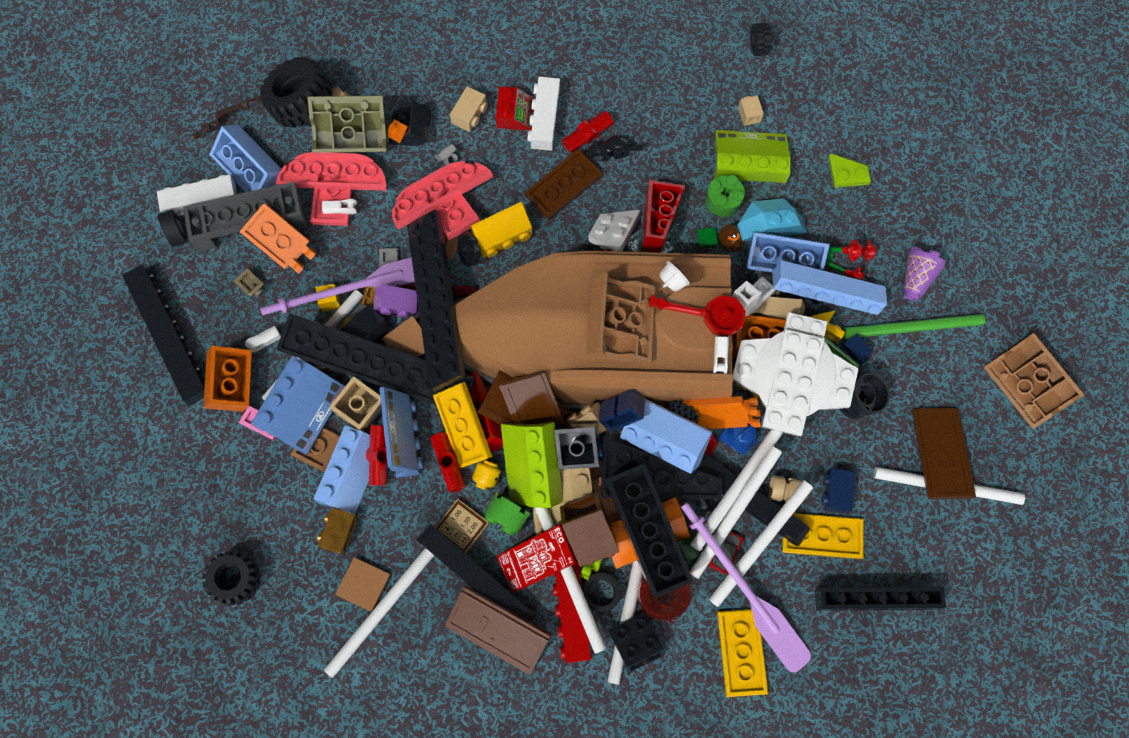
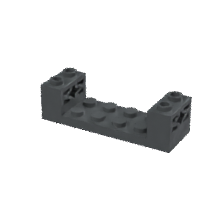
M289 182L183 206L189 241L198 252L217 248L216 237L240 232L264 203L269 205L296 229L308 227L301 193L295 182Z

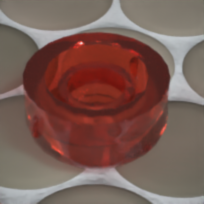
M643 579L638 589L639 605L650 618L657 621L674 623V619L681 616L690 604V586L687 584L673 590L672 601L670 604L663 605L651 596L646 581Z

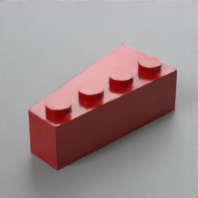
M649 180L645 193L642 251L661 252L685 185Z

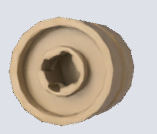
M773 475L770 481L769 499L776 502H781L782 500L787 502L802 483V480L794 478L786 480L783 476Z

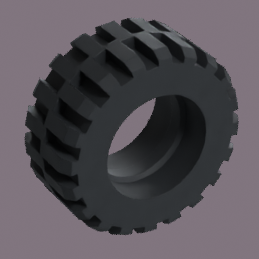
M295 57L292 60L284 61L281 65H277L275 70H271L269 76L263 81L264 85H261L260 100L264 108L278 124L296 128V126L301 127L305 123H311L309 119L308 96H332L333 88L331 81L318 63L306 57Z

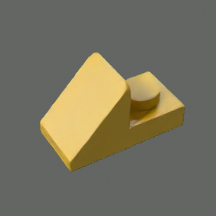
M835 311L810 316V318L827 321L824 337L837 344L839 343L845 332L839 326L829 323Z

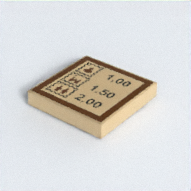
M457 499L435 528L466 554L489 525V522Z

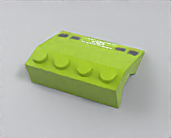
M715 130L716 167L714 179L723 175H735L738 180L787 182L790 176V152L787 134Z

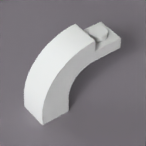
M761 277L753 285L746 281L734 291L732 297L737 298L746 311L745 317L757 311L762 303L774 294L776 290L773 289L772 284Z

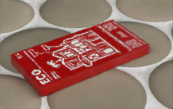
M562 524L497 555L511 594L578 563Z

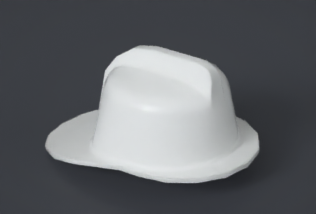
M667 261L659 274L664 282L662 287H668L672 291L677 292L689 286L690 283L686 277L670 261Z

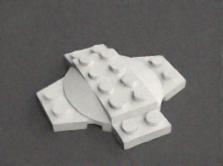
M788 313L784 331L778 333L773 338L741 340L733 370V381L759 395L762 404L766 408L761 427L801 437L807 416L820 409L828 410L850 407L858 368L831 352L824 341L827 321Z

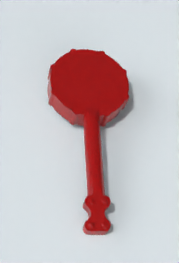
M651 295L649 300V307L656 306L660 311L667 309L704 317L703 322L712 334L730 337L741 330L744 325L746 311L737 298L719 295L708 302L705 308L668 302L664 298L657 299L654 295Z

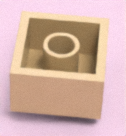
M354 376L329 406L333 413L355 429L363 432L369 429L370 425L373 424L382 412L380 395Z

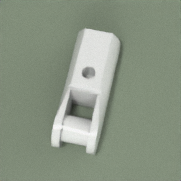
M354 199L322 201L323 214H356L355 205L357 201Z
M273 326L259 335L247 339L245 346L252 350V353H255L279 340L281 335L277 328Z
M715 337L713 373L720 371L727 374L729 337ZM724 357V364L717 363V358Z

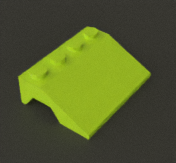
M554 422L524 425L523 423L501 424L510 501L533 508H552L563 502Z

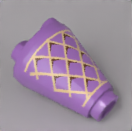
M912 246L907 258L903 297L912 301H918L946 265V260L939 257L940 253L933 250L924 252L921 248Z

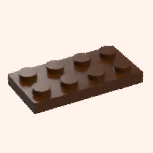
M578 149L524 194L550 220L599 180L603 173Z

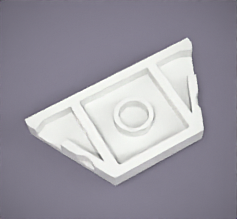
M640 210L600 214L588 235L589 242L600 246L605 251L610 249L613 252H622L640 218Z

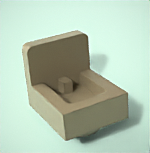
M248 268L233 281L249 297L252 295L257 297L264 290L262 288L264 283Z

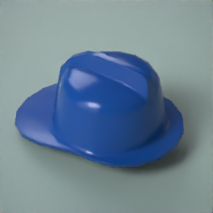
M749 423L748 427L726 428L718 439L744 455L758 442L757 429Z

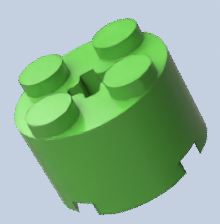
M723 175L715 178L710 182L706 194L705 203L708 210L719 217L733 216L740 209L745 196L744 187L735 175Z
M496 492L484 511V519L495 525L501 524V530L514 536L515 533H519L530 512L525 511L523 513L524 508Z

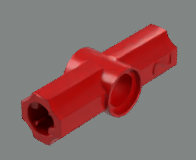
M603 111L590 121L585 120L580 123L573 133L562 139V143L568 152L573 153L584 144H590V141L596 140L600 133L614 124V121L608 112Z
M370 425V447L366 451V459L369 461V485H387L388 462L384 425Z
M440 432L430 437L448 492L460 491L465 488V484L447 433ZM445 459H452L453 462L450 466H443Z

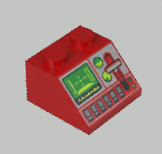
M499 86L496 110L497 128L532 130L530 115H534L532 100L535 98L517 87Z

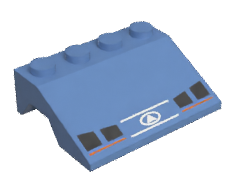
M292 356L251 424L256 429L276 437L288 446L307 455L333 412L329 406L345 386L310 364Z
M380 387L388 467L391 471H396V478L420 475L419 469H423L422 458L418 457L417 450H420L421 447L419 438L415 436V431H418L417 419L413 418V412H416L415 401H411L410 396Z

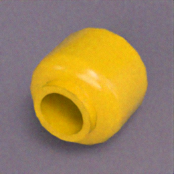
M485 459L483 462L477 463L472 479L477 483L476 487L487 490L488 487L493 488L496 486L501 471L498 468V464Z

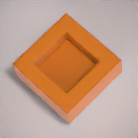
M394 119L388 128L387 136L400 143L408 126Z

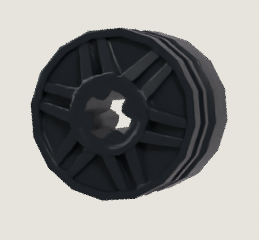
M874 373L857 376L850 407L839 410L846 417L852 419L882 412L889 403L890 394L887 384L879 375Z

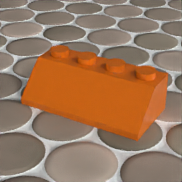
M676 497L661 503L677 542L689 539L688 528ZM621 520L610 524L619 548V552L611 557L615 568L618 569L637 561Z

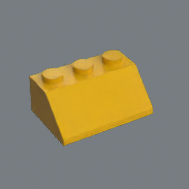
M522 202L471 225L472 233L477 238V246H479L483 258L487 256L491 258L498 251L510 249L514 246V243L520 240L524 242L532 235V226Z

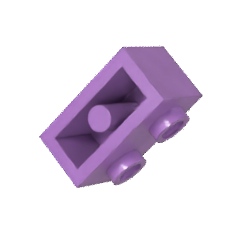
M385 284L375 287L373 310H378L380 314L384 315L398 314L397 317L409 318L410 315L416 314L417 294L415 290Z

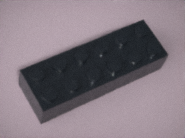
M645 463L605 479L651 596L656 598L694 582Z

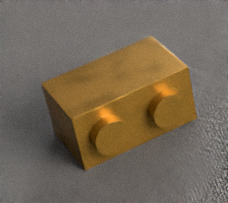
M332 507L331 511L327 512L324 523L326 525L324 530L320 531L318 535V547L345 555L358 517L355 514Z

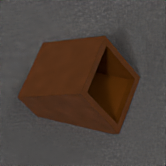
M598 492L560 506L562 527L580 567L592 565L597 560L610 558L619 552L617 540Z

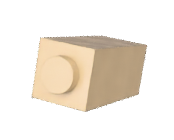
M769 297L754 312V315L786 320L788 313L804 316L805 305L802 299Z

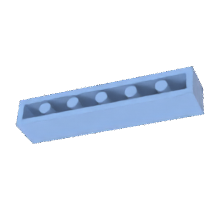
M780 260L773 270V289L876 315L887 305L886 288L882 285Z

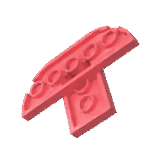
M309 152L298 155L287 166H283L276 180V185L295 182L298 188H314L310 220L312 225H349L350 214H323L322 201L351 199L352 190L387 191V182L382 169L371 158L355 153Z
M459 161L448 164L409 185L398 195L395 207L392 209V217L397 229H401L436 209L440 211L443 233L448 240L469 230L471 225L479 222L480 219L462 194L492 178V172L480 163L475 162V164Z

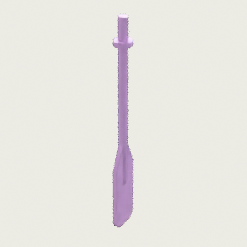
M412 257L382 265L366 279L287 301L279 298L278 303L261 307V314L266 315L280 310L284 314L287 313V308L367 286L378 287L385 284L400 287L414 283Z
M687 502L684 503L681 508L692 522L690 524L691 529L696 528L748 598L755 627L785 668L790 672L799 671L810 661V651L780 610L754 594L704 526V517L698 518Z

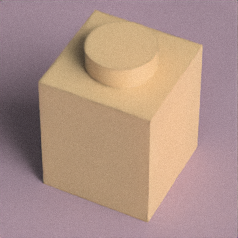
M758 95L753 97L746 96L740 99L738 110L743 125L761 122L764 113Z

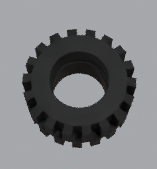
M226 551L225 554H217V559L212 558L210 560L211 565H206L204 568L207 570V573L202 575V578L206 579L205 582H202L203 587L207 588L205 590L206 594L210 595L211 599L227 605L242 604V601L247 602L250 600L249 596H254L256 593L254 591L255 587L259 588L260 583H257V579H260V574L257 573L259 568L254 565L255 562L235 551L234 553ZM231 567H238L241 572L239 584L231 590H225L222 585L224 573Z

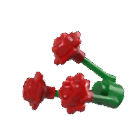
M854 239L849 246H844L843 248L829 246L825 265L844 273L846 277L863 280L864 273L861 271L862 267H858L853 271L845 270L829 262V259L833 260L836 251L848 254L851 262H854L863 255L868 263L870 258H875L876 245L871 244V240H868L867 244L862 247V244H859L858 240Z

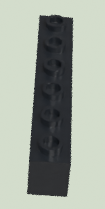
M944 587L819 588L815 590L816 611L939 610L946 608Z

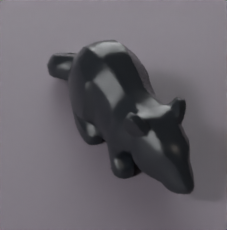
M615 135L605 142L598 143L597 140H594L584 155L587 158L601 156L602 162L609 160V157H614V159L625 158L628 156L629 150L642 151L643 146L630 142L624 136Z

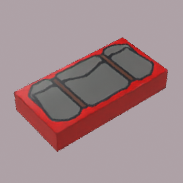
M729 532L720 548L733 563L744 538ZM714 555L708 566L727 575L728 571L718 557Z

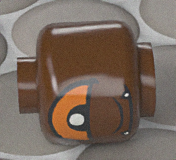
M728 224L722 227L718 237L723 249L732 251V253L741 250L745 241H742L738 226Z

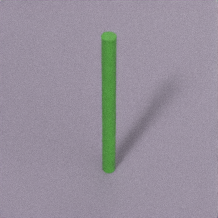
M984 314L844 327V339L852 338L856 334L860 337L978 326L985 324Z

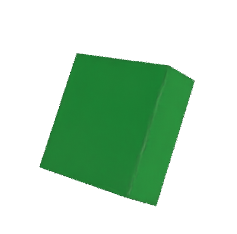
M715 228L697 229L699 249L718 246Z

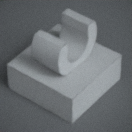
M453 144L447 145L434 155L438 161H443L445 165L450 164L448 162L449 157H452L455 161L458 160L457 155L453 153L456 150Z

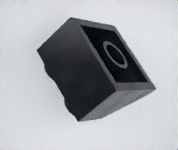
M413 101L394 111L391 123L395 119L408 127L400 143L389 137V144L419 146L427 142L431 122V109Z
M598 422L558 425L555 428L559 470L600 466Z

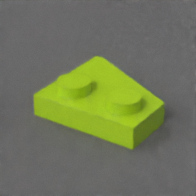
M829 154L828 159L834 188L870 185L871 180L868 166Z

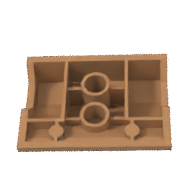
M603 272L592 278L586 355L605 360L651 363L654 307H649V300L651 295L655 296V286L639 281L622 282L611 279L608 276V272Z
M1034 333L984 367L1032 429L1084 396L1082 391Z

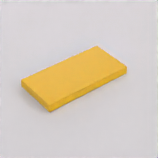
M466 382L433 395L459 469L492 457Z
M792 514L810 528V531L800 546H795L782 537V553L863 559V519Z
M752 610L717 612L726 697L768 694L762 637L755 627Z

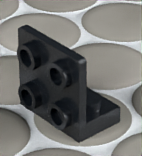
M642 613L609 630V634L623 660L627 674L665 656L664 648L646 613Z

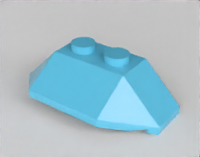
M784 198L751 202L737 224L742 241H750L753 232L785 237L808 233L802 216Z

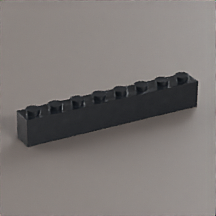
M144 265L122 274L183 402L190 406L204 398L205 378L202 379L200 375L202 369L197 362L194 363L192 357L195 355L189 346L186 347L184 341L187 339L182 331H178L176 326L179 323L174 315L171 316L169 313L171 307L166 299L163 300L161 295L164 293L159 284L156 285L154 282L156 279L155 274Z

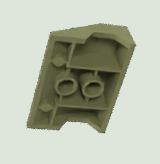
M383 95L308 96L309 119L312 125L313 137L312 153L386 152L387 131Z

